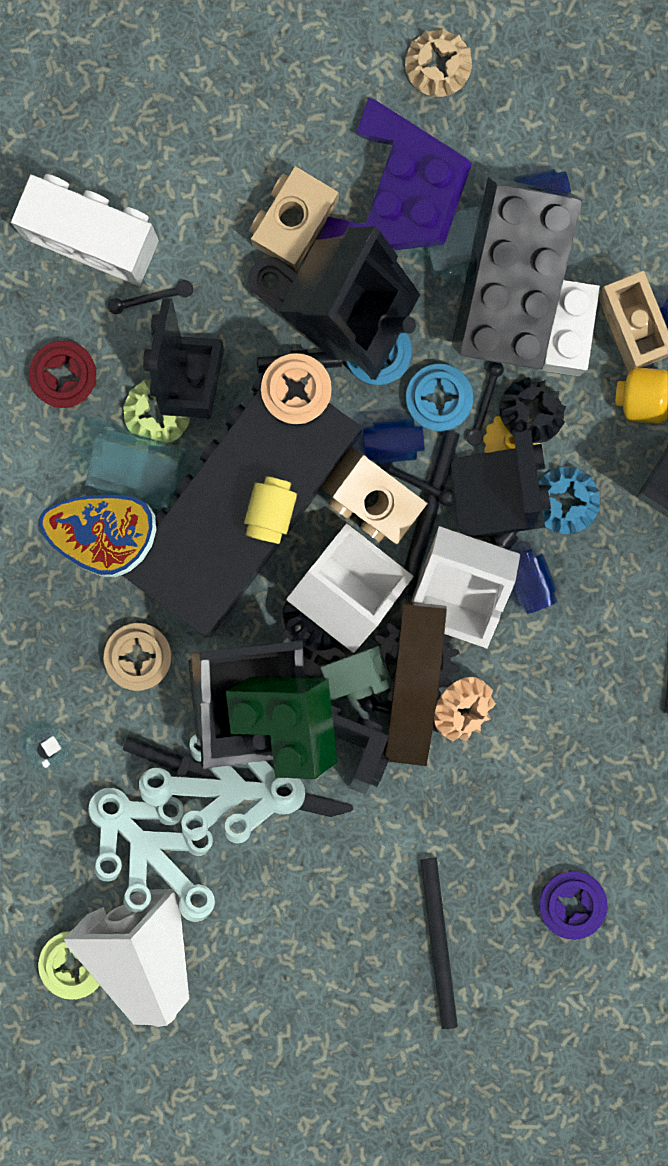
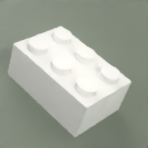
M45 174L43 179L30 175L11 220L12 225L23 239L140 287L159 242L152 224L147 222L149 217L130 207H125L123 212L107 206L109 203L108 199L88 190H85L83 196L68 190L69 184L53 175Z

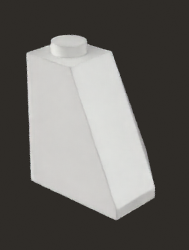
M173 889L149 890L151 893L150 903L144 911L139 913L129 911L125 905L116 907L108 914H106L104 907L87 914L64 938L67 947L133 1025L167 1026L176 1018V1014L189 1000L179 895ZM140 892L129 896L130 901L135 905H141L145 902V897Z

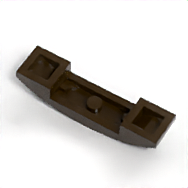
M406 601L403 603L395 683L388 727L389 738L385 756L389 757L388 762L427 766L439 686L447 606Z

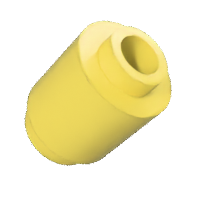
M266 476L264 484L254 483L244 524L248 525L246 536L280 544L282 534L287 535L297 498V493L289 491L290 482Z

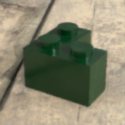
M249 677L226 691L231 734L270 735L275 778L316 779L337 763L328 678Z

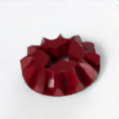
M55 341L45 345L36 353L30 364L29 380L34 393L44 403L54 408H72L88 399V396L96 386L97 368L91 355L82 346L70 341ZM70 358L68 362L70 364L69 371L77 378H80V380L66 381L64 386L60 388V391L57 392L59 388L57 386L58 379L52 376L50 372H46V370L62 369L67 359Z

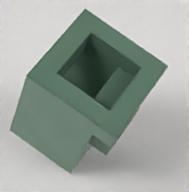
M379 646L321 667L323 673L321 678L329 679L330 698L332 700L346 695L348 702H353L373 694L370 686H372L374 694L383 692L393 686Z

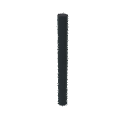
M448 430L443 432L428 483L442 491L445 488L460 434ZM427 492L425 493L424 501L428 504L419 514L404 569L412 574L413 578L402 593L413 596L440 505L439 498Z
M437 857L420 859L441 1029H453L458 1027Z

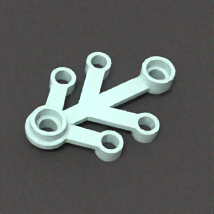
M195 734L190 740V754L195 760L201 761V751L195 749L197 745ZM266 761L244 763L262 783L245 782L230 765L209 768L219 780L171 777L170 773L162 768H151L145 771L139 780L141 798L147 804L153 806L167 803L173 795L216 798L203 810L190 811L182 818V832L187 839L193 841L202 839L207 834L210 826L243 800L259 801L245 815L233 814L227 818L225 822V835L233 843L245 842L250 837L251 831L274 812L290 814L298 810L305 799V787L300 779L275 778L274 769ZM156 778L164 782L158 788H153L148 784L150 780ZM280 787H287L292 793L283 797L278 795L276 790ZM196 820L202 823L203 826L197 831L187 828L188 823ZM240 823L246 829L244 832L236 834L230 830V827Z
M105 788L95 793L90 800L88 812L91 821L100 828L99 857L94 867L96 876L102 881H112L118 877L122 867L121 860L116 855L117 833L119 832L130 843L129 885L124 895L125 907L134 913L142 912L148 907L151 900V893L146 887L148 862L180 896L179 910L184 918L192 922L206 919L215 904L212 891L204 885H194L161 850L189 851L195 856H202L212 846V834L207 831V834L203 837L206 840V846L204 848H197L193 845L192 840L187 839L183 833L143 831L132 820L159 819L165 825L178 823L183 815L184 807L182 802L175 797H171L163 805L153 806L146 802L129 801L125 793L115 788ZM113 802L117 805L118 812L107 814L103 810V804ZM169 804L174 805L178 811L177 816H166L163 813V807ZM201 827L195 828L192 831H197L201 829ZM106 860L114 863L116 870L110 874L104 873L100 868V864ZM132 892H140L145 897V902L141 905H135L130 901L129 896ZM194 894L203 896L205 906L201 908L193 906L190 900L191 896Z

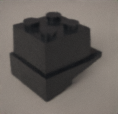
M375 226L348 227L344 236L315 241L278 312L333 360L355 362L366 372L371 380H376L400 333L411 334L414 332L416 322L410 314L421 294L396 261L398 255Z
M302 641L190 653L191 659L188 660L197 745L201 746L202 769L273 760L270 735L231 734L226 691L249 677L304 678Z

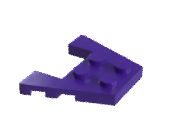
M368 98L356 134L369 141L392 145L366 224L328 216L320 239L344 236L348 227L375 226L394 251L444 245L472 163L457 151L380 102Z

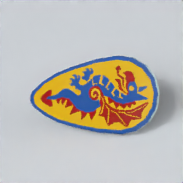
M91 495L75 497L46 509L39 519V526L44 537L55 550L86 571L101 577H118L134 569L149 552L156 534V518L152 509L147 503L131 496Z

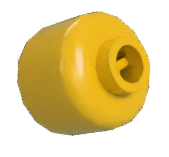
M636 368L629 371L626 381H618L615 399L616 406H623V412L628 421L662 424L667 421L668 370Z

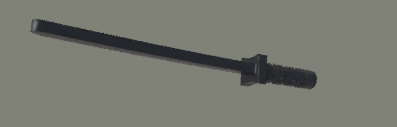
M128 735L122 749L125 752L136 754L140 758H146L150 762L158 763L160 766L177 771L176 777L188 776L191 778L219 780L209 768L202 769L201 762L192 760L191 755L185 753L184 757L156 745H150L151 743L146 741H140L131 735ZM241 776L245 782H260ZM281 787L276 790L277 794L283 797L292 793L291 790ZM305 794L304 802L298 810L333 817L351 812L354 808L351 804Z

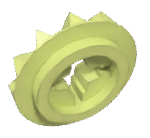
M143 380L130 390L123 406L125 424L132 435L143 443L160 446L174 442L185 432L191 417L163 415L164 428H161V425L153 417L140 419L141 416L145 415V412L151 409L149 404L151 402L149 398L150 380Z
M63 931L51 938L43 947L38 962L39 974L46 988L56 996L64 999H80L93 993L100 985L83 965L79 968V982L71 970L64 971L62 969L56 971V968L61 967L67 961L68 947L64 938L71 931Z

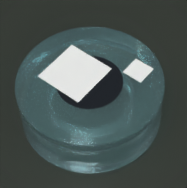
M42 728L35 731L27 740L25 748L29 762L37 769L45 771L61 766L68 758L70 750L66 736L55 728Z

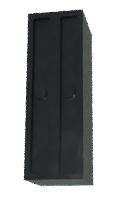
M266 370L253 385L251 391L254 392V398L245 408L240 404L227 420L225 425L229 431L222 441L219 442L214 439L202 453L199 460L204 465L196 476L193 477L191 474H187L174 492L178 500L168 512L162 508L155 516L156 534L152 547L143 561L130 572L122 575L205 638L212 637L287 536L282 534L280 544H275L245 535L248 525L244 524L254 483L264 484L266 476L291 483L289 491L297 493V498L288 534L345 454L357 442L362 432V427L330 403H328L320 416L306 424H287L271 415L263 402L261 394V383ZM286 376L282 377L289 389L285 395L284 404L294 397H298L301 400L304 399L307 403L311 402L304 391L305 384L301 381L296 383L292 379L289 380Z

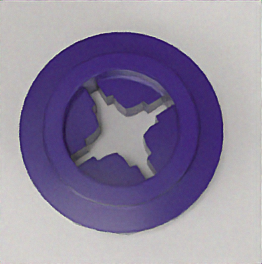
M571 870L553 876L551 881L542 889L539 904L540 913L545 925L554 934L571 940L586 938L595 933L603 924L608 908L606 894L599 882L586 873ZM581 888L579 902L590 912L587 914L583 911L581 913L574 911L565 922L567 908L557 898L558 896L572 898Z

